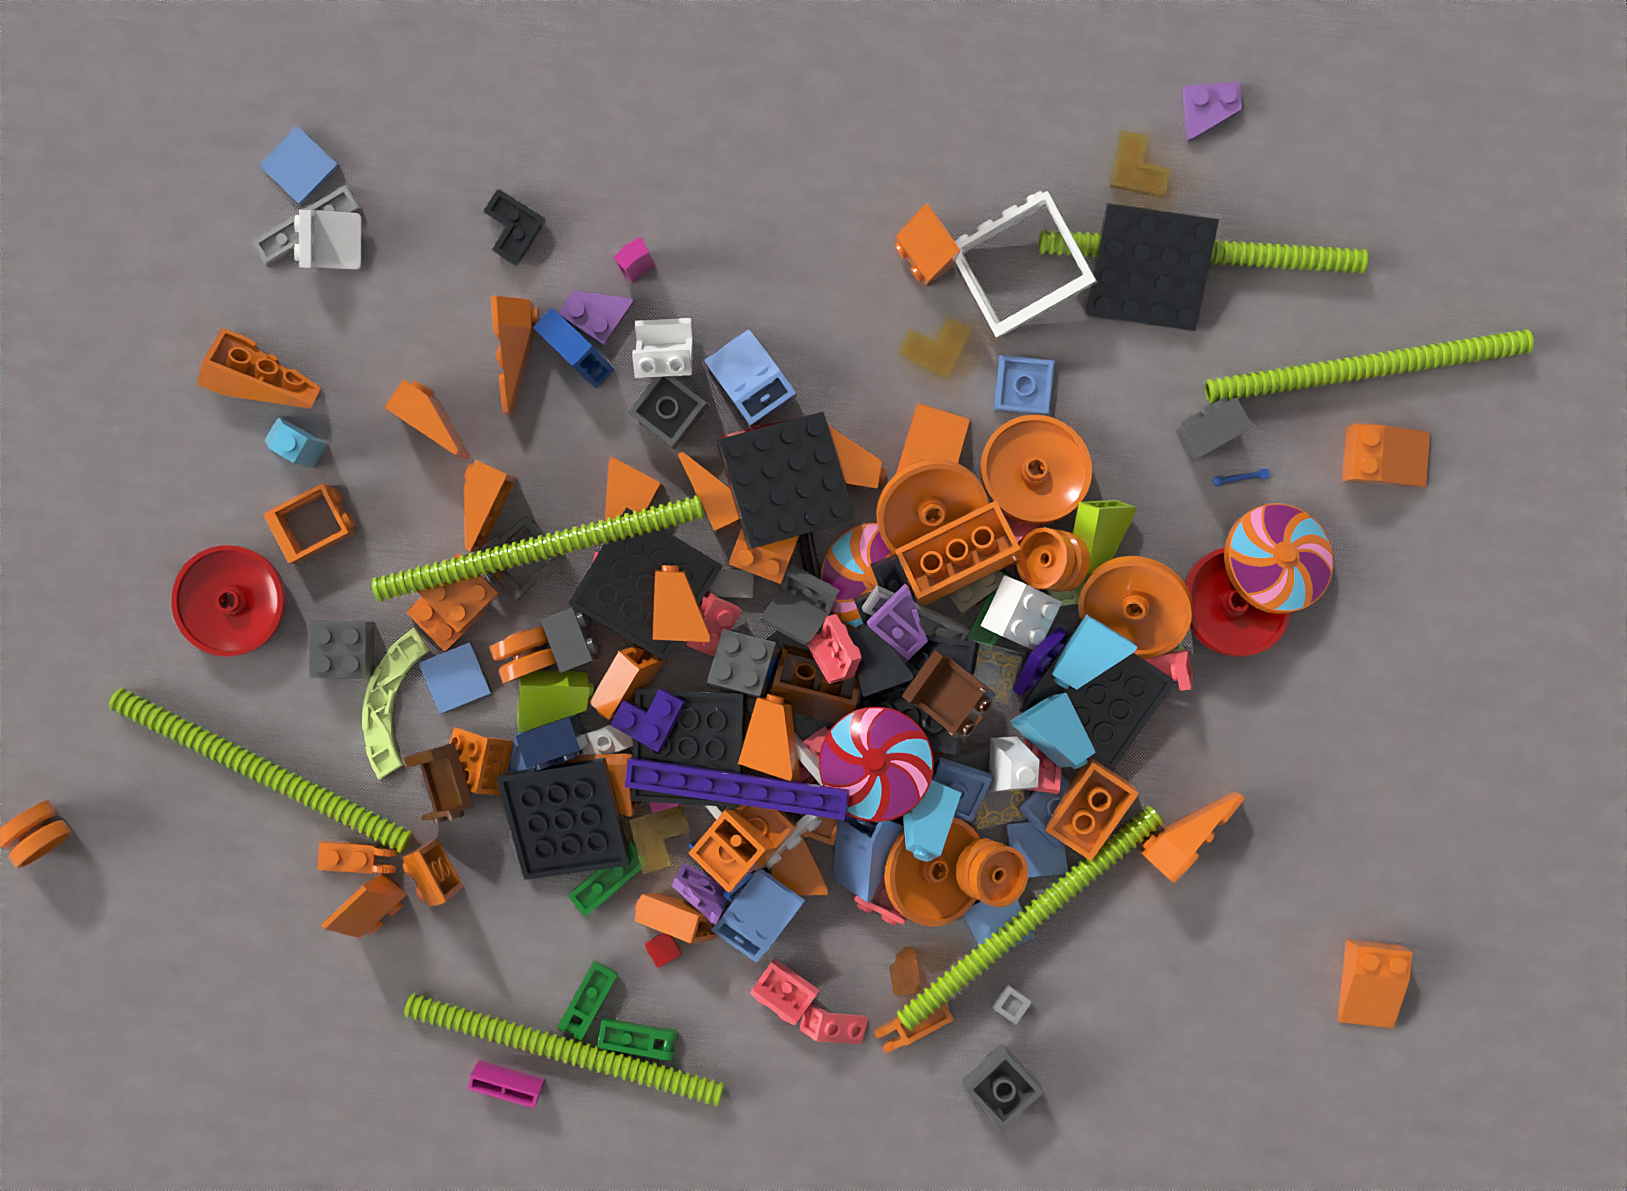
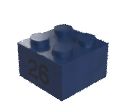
M579 713L515 736L526 768L535 766L536 771L557 763L558 757H562L563 761L578 757L584 753L583 748L590 745Z

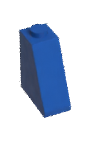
M553 308L543 315L533 327L595 389L615 370Z

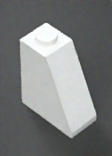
M1018 737L990 738L989 773L992 774V782L988 791H1018L1038 787L1039 759Z

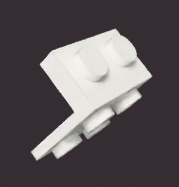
M299 210V215H295L294 218L295 232H299V244H295L294 258L295 261H299V267L355 270L361 267L362 218L360 214Z

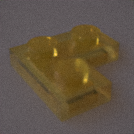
M1121 130L1109 184L1110 188L1161 198L1165 196L1170 168L1143 163L1149 135Z
M947 317L935 341L910 329L897 355L946 380L972 329Z
M682 805L628 821L643 875L671 867L664 840L689 834L690 832Z

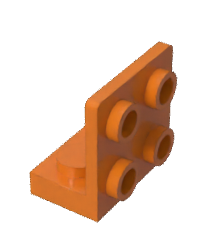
M455 727L450 743H455L469 791L475 794L501 795L497 776L500 773H506L508 770L514 741L504 738L485 737Z

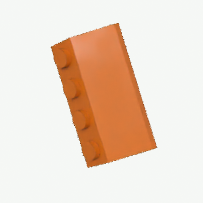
M997 501L987 504L895 550L914 593L922 606H926L1024 558Z

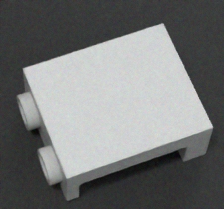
M691 318L635 321L637 342L636 350H633L632 353L635 378L692 375L693 334Z

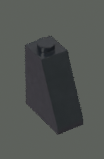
M861 624L856 627L857 630L848 633L853 644L859 648L862 657L857 673L863 697L877 700L906 690L919 673L910 660L905 659L874 632L868 624Z

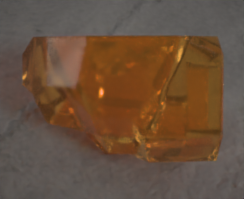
M904 946L896 954L895 962L889 967L893 995L899 996L916 994L921 991L915 948Z

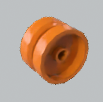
M1046 527L1037 528L1028 533L1019 545L1024 558L1016 561L1017 570L1021 579L1028 586L1040 590L1066 592L1079 586L1087 575L1090 565L1089 551L1085 542L1077 534Z
M543 626L532 630L520 631L505 637L503 641L489 646L495 661H502L512 657V662L501 666L498 670L503 684L533 671L542 670L557 664L551 647L541 651L537 649V647L549 642Z
M49 800L32 806L0 828V847L2 849L14 847L8 858L17 869L23 868L45 856L62 844L73 833L64 820L52 822L58 812Z
M977 839L968 844L959 855L956 864V880L960 889L968 896L990 906L1005 907L1018 900L1024 892L1028 881V865L1024 856L1017 849L991 839Z

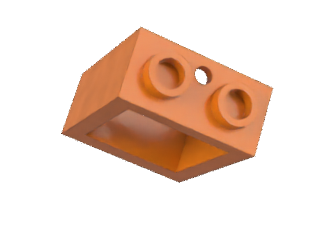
M322 483L263 514L289 564H299L356 534L353 526H355L354 520L348 511L344 512L340 504L342 497L334 486L331 487V485ZM324 496L341 531L302 551L285 516Z

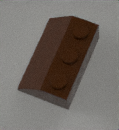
M783 644L771 694L784 698L783 703L791 705L792 713L837 723L844 716L854 712L860 681L856 670L853 678L829 684L810 651Z

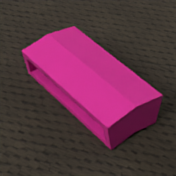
M641 237L624 245L613 257L619 270L632 283L643 273L656 267Z
M479 1060L470 1075L467 1089L535 1108L545 1079Z

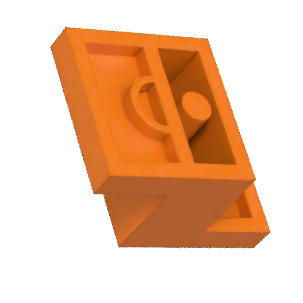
M458 553L455 557L459 559L462 554ZM480 574L477 578L471 576L469 580L462 578L461 582L454 580L453 584L446 582L445 586H439L438 584L434 589H431V587H428L426 591L421 589L418 593L422 597L406 613L444 652H447L486 614L483 609L500 593Z
M740 805L737 809L724 810L688 854L728 893H731L750 871L762 869L798 826L780 810Z

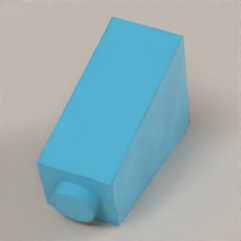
M279 416L265 439L270 450L295 464L311 468L316 466L328 445Z
M1086 614L1051 669L1052 675L1055 676L1053 681L1066 689L1071 686L1077 690L1134 653L1137 646L1132 641Z
M1067 693L1051 695L1011 721L1015 729L1060 768L1070 766L1073 769L1080 768L1088 763L1087 758L1096 753Z
M933 780L921 802L903 816L906 850L913 852V856L922 861H932L941 856L961 796L960 792Z

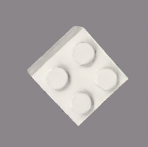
M1004 575L981 626L1034 650L1045 640L1062 602Z

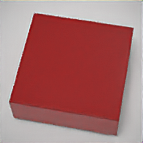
M663 932L644 943L657 969L682 955V951L673 936Z

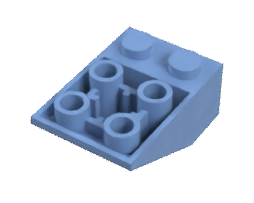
M749 329L704 360L750 428L755 427L796 398V392Z
M848 814L847 819L838 820L833 880L870 903L885 873V865L890 848L904 829V825L896 820L866 822L853 818Z
M757 869L735 895L734 900L725 907L711 931L754 962H757L770 948L805 900L773 878L771 874L762 869Z

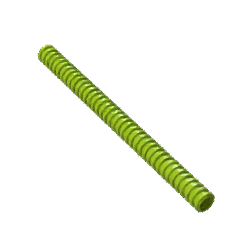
M1042 229L1038 242L1040 254L1048 252L1049 255H1053L1054 252H1057V255H1062V253H1065L1066 256L1071 255V251L1060 231L1056 233L1055 230L1047 232L1046 229ZM1070 231L1083 256L1087 257L1088 254H1091V257L1096 258L1100 235L1097 232L1090 235V232L1081 234L1080 231H1077L1076 234H1073ZM1215 240L1210 262L1212 265H1217L1218 262H1220V265L1228 263L1229 266H1234L1235 263L1238 266L1245 264L1246 267H1251L1254 264L1258 268L1263 265V268H1268L1271 265L1274 269L1280 266L1281 269L1289 267L1291 270L1297 267L1298 270L1306 268V270L1311 271L1314 268L1315 271L1323 269L1324 272H1329L1331 269L1332 272L1340 270L1341 273H1346L1348 270L1349 273L1357 271L1358 274H1363L1368 266L1369 255L1366 249L1358 251L1357 248H1353L1350 251L1349 248L1341 250L1340 247H1335L1333 250L1332 247L1324 249L1323 246H1318L1315 249V246L1307 248L1306 245H1301L1298 248L1297 245L1289 247L1288 244H1283L1281 247L1280 244L1276 243L1274 246L1271 243H1266L1263 246V243L1260 242L1256 245L1254 242H1249L1247 245L1244 241L1237 244V241L1229 243L1227 240H1223L1220 243L1219 240Z
M1523 329L1521 331L1516 330L1513 333L1506 332L1504 334H1491L1487 337H1472L1470 340L1465 338L1462 341L1455 340L1453 343L1447 341L1445 343H1437L1436 345H1421L1419 348L1415 346L1411 349L1404 348L1402 351L1400 349H1396L1393 352L1389 350L1385 354L1383 352H1378L1376 355L1370 353L1368 357L1364 354L1359 358L1357 356H1353L1351 359L1345 357L1342 360L1338 358L1334 362L1332 360H1327L1325 363L1319 361L1317 365L1315 363H1310L1308 366L1301 364L1300 367L1294 365L1291 369L1287 366L1283 370L1276 368L1274 372L1268 369L1266 373L1264 371H1258L1257 374L1250 372L1248 376L1246 373H1243L1240 377L1238 375H1233L1232 378L1225 376L1223 380L1218 377L1215 378V381L1212 379L1206 380L1205 394L1209 403L1213 404L1216 400L1218 401L1224 397L1230 401L1233 397H1237V399H1241V396L1249 398L1250 395L1257 397L1259 393L1264 396L1267 392L1269 394H1274L1275 391L1282 393L1284 389L1289 392L1293 388L1295 390H1300L1301 387L1308 389L1310 385L1314 388L1318 384L1325 386L1327 383L1329 385H1333L1335 382L1340 384L1344 380L1346 382H1351L1352 379L1359 381L1361 377L1365 380L1369 377L1376 378L1378 375L1380 377H1384L1386 374L1391 376L1395 372L1397 374H1402L1403 372L1410 373L1412 370L1416 372L1420 369L1427 370L1429 367L1435 369L1438 366L1460 365L1463 362L1467 364L1472 361H1486L1489 358L1496 359L1497 357H1511L1514 354H1529L1534 347V338L1530 330Z
M694 495V499L687 497L682 502L679 499L676 500L675 504H672V502H668L667 506L659 504V508L651 506V510L644 508L639 513L636 510L633 511L632 515H629V513H625L624 517L616 515V519L608 517L607 521L601 519L596 524L595 522H590L589 526L581 524V528L573 526L572 530L565 528L564 532L558 530L553 535L547 533L546 537L538 535V539H534V537H530L529 541L522 539L520 543L515 541L510 546L503 544V548L495 546L494 550H491V548H487L486 552L479 550L475 555L474 553H469L467 557L460 555L459 559L452 557L451 561L447 559L442 560V563L436 561L432 566L425 564L424 568L417 566L416 570L409 568L407 572L404 570L399 571V574L393 572L389 577L382 575L381 579L374 577L372 580V590L375 598L379 602H383L385 598L388 600L393 599V596L399 598L403 593L410 595L411 591L418 593L419 589H422V591H426L428 587L434 589L438 584L439 586H445L446 582L453 584L454 580L461 582L462 578L466 580L471 579V576L477 578L481 573L488 575L489 571L496 573L497 569L504 571L506 567L512 569L516 564L520 567L524 562L531 564L532 560H535V562H539L540 558L547 560L551 555L555 558L559 553L563 556L566 555L567 551L574 553L575 549H578V551H582L583 547L590 549L594 544L598 547L602 542L609 544L610 540H613V542H617L618 538L625 540L626 536L629 535L633 538L637 533L641 536L645 531L652 533L653 529H656V531H660L661 527L668 529L669 525L672 524L676 527L680 522L684 525L688 520L691 522H695L696 518L703 520L705 515L700 497Z
M120 688L115 691L109 701L110 710H117L118 714H124L126 718H132L136 723L140 721V725H148V729H156V733H163L164 737H171V740L174 742L179 740L180 745L184 746L187 744L188 749L192 750L195 748L196 753L203 752V756H210L211 760H218L219 764H226V767L229 769L233 767L235 772L241 771L243 776L249 775V779H257V783H265L267 788L272 786L273 791L277 792L280 790L281 795L285 796L288 794V798H296V802H304V806H312V810H320V814L324 815L326 813L328 818L332 819L334 817L336 822L342 821L344 826L351 825L352 830L357 828L359 829L358 833L363 834L365 832L366 837L371 838L373 836L374 841L378 842L381 840L383 845L389 844V848H397L399 853L406 850L413 837L412 830L405 831V827H397V823L393 822L391 824L389 819L385 818L383 820L381 815L375 816L373 811L367 812L365 807L359 808V804H351V800H343L341 795L336 797L335 792L331 791L328 793L327 788L323 787L320 789L319 784L312 785V781H304V777H297L296 773H289V770L286 768L282 770L280 765L274 766L272 761L266 762V758H258V754H250L248 749L243 751L242 746L238 745L235 747V743L231 741L227 743L226 738L219 739V735H212L211 731H204L203 727H196L195 723H189L185 718L181 720L179 715L173 716V712H165V708H158L157 704H150L149 700H142L141 696L137 695L134 697L133 692H127L126 689Z
M1144 807L1145 811L1138 812L1139 816L1137 818L1133 816L1131 823L1126 822L1125 828L1120 827L1117 834L1113 833L1111 835L1112 838L1110 840L1107 838L1105 844L1102 845L1092 861L1086 857V860H1080L1077 867H1071L1072 871L1070 873L1068 871L1065 872L1066 876L1064 878H1058L1059 882L1057 884L1053 882L1051 884L1052 888L1045 889L1046 893L1043 895L1040 893L1037 900H1031L1032 904L1030 906L1028 904L1025 905L1026 909L1024 911L1019 910L1018 916L1013 915L1011 917L1012 921H1006L1003 928L1000 926L997 933H991L992 937L990 939L986 937L984 944L979 943L978 949L975 950L973 948L971 950L972 953L970 955L966 954L963 961H957L958 965L956 967L954 965L951 966L952 970L950 972L945 971L944 977L939 976L937 978L938 981L936 983L932 982L929 989L927 987L924 988L925 992L923 994L918 993L916 1000L912 998L910 1005L905 1004L902 1011H897V1016L904 1026L913 1032L915 1030L914 1026H920L923 1019H929L928 1015L930 1013L934 1015L936 1008L941 1009L942 1003L945 1002L947 1004L949 1002L948 998L956 996L954 993L957 991L960 993L964 985L966 987L969 986L968 982L970 980L975 981L976 975L981 976L983 974L982 970L989 969L988 965L991 963L994 965L997 958H1003L1002 954L1004 952L1009 953L1011 946L1015 948L1016 942L1019 941L1021 943L1023 941L1022 937H1028L1030 935L1029 932L1031 930L1035 931L1038 924L1040 926L1043 925L1042 921L1044 919L1049 920L1051 913L1055 915L1057 913L1056 909L1063 908L1062 904H1068L1071 897H1077L1076 893L1078 891L1080 893L1083 892L1084 886L1089 887L1090 881L1095 882L1097 880L1096 876L1103 875L1102 871H1108L1111 864H1117L1116 860L1118 858L1120 860L1123 859L1124 853L1129 854L1130 848L1135 849L1137 847L1136 843H1142L1143 838H1148L1151 831H1157V826L1162 827L1163 820L1152 807Z
M416 993L409 996L404 1010L405 1018L412 1016L413 1020L421 1019L423 1023L430 1021V1025L433 1026L437 1023L440 1028L447 1026V1030L454 1028L457 1033L461 1030L464 1035L471 1033L472 1037L478 1035L482 1040L488 1038L489 1042L496 1040L499 1045L503 1042L506 1047L513 1045V1048L516 1050L520 1047L523 1052L530 1050V1054L537 1052L541 1057L543 1054L547 1055L548 1059L555 1057V1061L562 1059L565 1064L569 1061L572 1062V1066L579 1064L582 1069L586 1066L589 1067V1071L596 1069L597 1073L603 1071L607 1076L614 1074V1078L621 1076L624 1081L628 1078L631 1083L638 1081L639 1085L645 1083L648 1088L652 1085L655 1086V1090L662 1088L664 1089L663 1092L667 1093L669 1090L672 1091L673 1095L680 1093V1097L687 1095L690 1100L694 1097L697 1098V1102L704 1100L707 1105L710 1102L714 1103V1107L720 1104L724 1082L720 1081L718 1084L715 1083L714 1079L707 1081V1077L700 1079L697 1074L693 1077L690 1076V1072L683 1074L680 1069L676 1072L673 1067L666 1069L665 1065L659 1067L655 1062L652 1065L649 1064L648 1060L641 1062V1058L638 1057L634 1060L631 1055L624 1057V1053L617 1055L616 1051L612 1050L610 1053L607 1052L608 1049L600 1050L597 1046L593 1048L589 1043L582 1045V1041L575 1043L572 1038L568 1041L565 1036H562V1038H558V1034L551 1036L548 1031L544 1034L541 1033V1029L534 1031L533 1027L529 1026L527 1029L523 1024L516 1026V1022L509 1024L506 1019L502 1022L499 1017L492 1019V1016L489 1014L485 1017L482 1012L475 1014L474 1010L468 1012L464 1007L458 1009L457 1005L450 1007V1003L447 1002L443 1005L440 1000L434 1002L433 998L426 1000L423 995L419 998Z

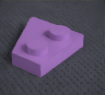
M1240 81L1185 85L1183 87L1186 142L1192 141L1200 134L1214 128L1220 122L1229 119L1242 110Z
M573 290L558 314L605 346L635 302L631 298Z
M906 584L867 621L868 626L907 660L928 642L910 590Z
M682 863L672 887L711 923L716 925L727 901V898L724 896L725 889L712 876Z

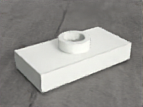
M610 724L586 733L590 745L583 748V754H613L632 747L633 738L612 727Z

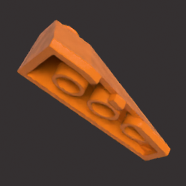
M491 296L493 333L497 334V338L500 340V345H498L496 350V360H498L499 367L503 368L504 372L499 374L502 413L509 416L513 415L536 333L533 327L539 322L540 314L539 308L534 307V303L530 299Z
M223 327L221 328L202 361L197 382L198 386L224 396L312 409L321 390L320 386L295 369H287L279 364L276 356L272 353L269 355L263 353L256 348L257 343L250 338Z
M1234 791L1157 831L1154 835L1151 833L1141 843L1142 848L1139 852L1161 874L1175 883L1199 857L1196 853L1197 849L1204 844H1209L1215 837L1213 829L1216 826L1225 824L1245 798Z

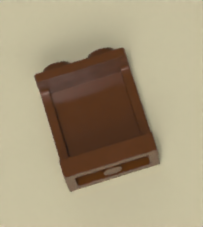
M934 650L902 697L908 702L918 705L949 731L948 734L953 738L963 740L964 737H968L976 727L975 722L980 715L990 709L993 703L992 699L996 693L947 654Z
M455 743L403 757L405 768L416 765L421 766L431 799L433 812L422 815V821L433 819V823L436 824L446 820H454L465 816L464 810L474 807Z

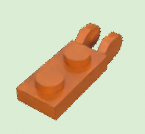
M321 841L319 842L317 870L369 874L396 873L395 865L376 864L377 855L385 857L397 856V849L377 847V844Z
M945 1002L942 1003V1008H936L934 1015L930 1013L928 1015L929 1019H923L920 1026H914L915 1030L913 1032L904 1026L898 1016L893 1018L891 1022H887L875 1029L874 1034L876 1038L884 1037L894 1030H897L900 1037H896L882 1046L884 1053H890L903 1045L907 1046L952 1022L954 1017Z

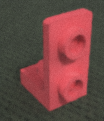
M1188 649L1167 652L1158 657L1145 659L1172 677L1173 681H1178L1180 691L1192 689L1194 673Z
M810 1003L803 1013L800 1031L817 1042L861 1044L868 1018L863 1015L829 1013L816 1004Z

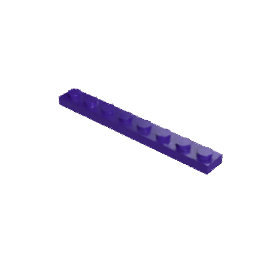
M637 758L627 759L625 787L839 820L847 819L850 794L848 789Z

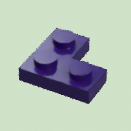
M1058 626L1031 652L1013 691L1022 696L1029 688L1031 690L1036 688L1042 679V676L1039 675L1040 672H1043L1048 667L1052 657L1056 658L1065 646L1063 644L1067 635L1065 630Z
M664 689L658 690L648 712L627 700H623L611 726L656 752H661L686 701Z

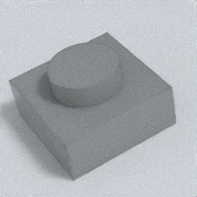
M1007 984L992 1007L1017 1025L1032 1001Z

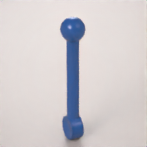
M1261 468L1258 472L1223 478L1215 476L1213 484L1219 487L1223 483L1256 477L1266 479L1269 477L1270 472L1267 468Z

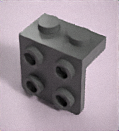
M791 564L785 572L781 589L762 613L761 621L797 642L809 645L823 626L826 617L830 616L833 612L840 590Z

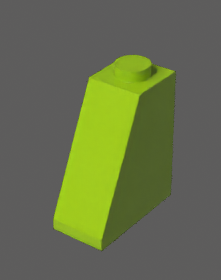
M1119 500L1079 502L1073 533L1077 534L1085 542L1089 551L1090 565L1086 577L1099 565L1114 558L1136 513V506Z
M536 670L520 676L517 709L518 732H525L586 711L588 699H591L594 694V684L589 683L588 672L565 671L560 673V671Z

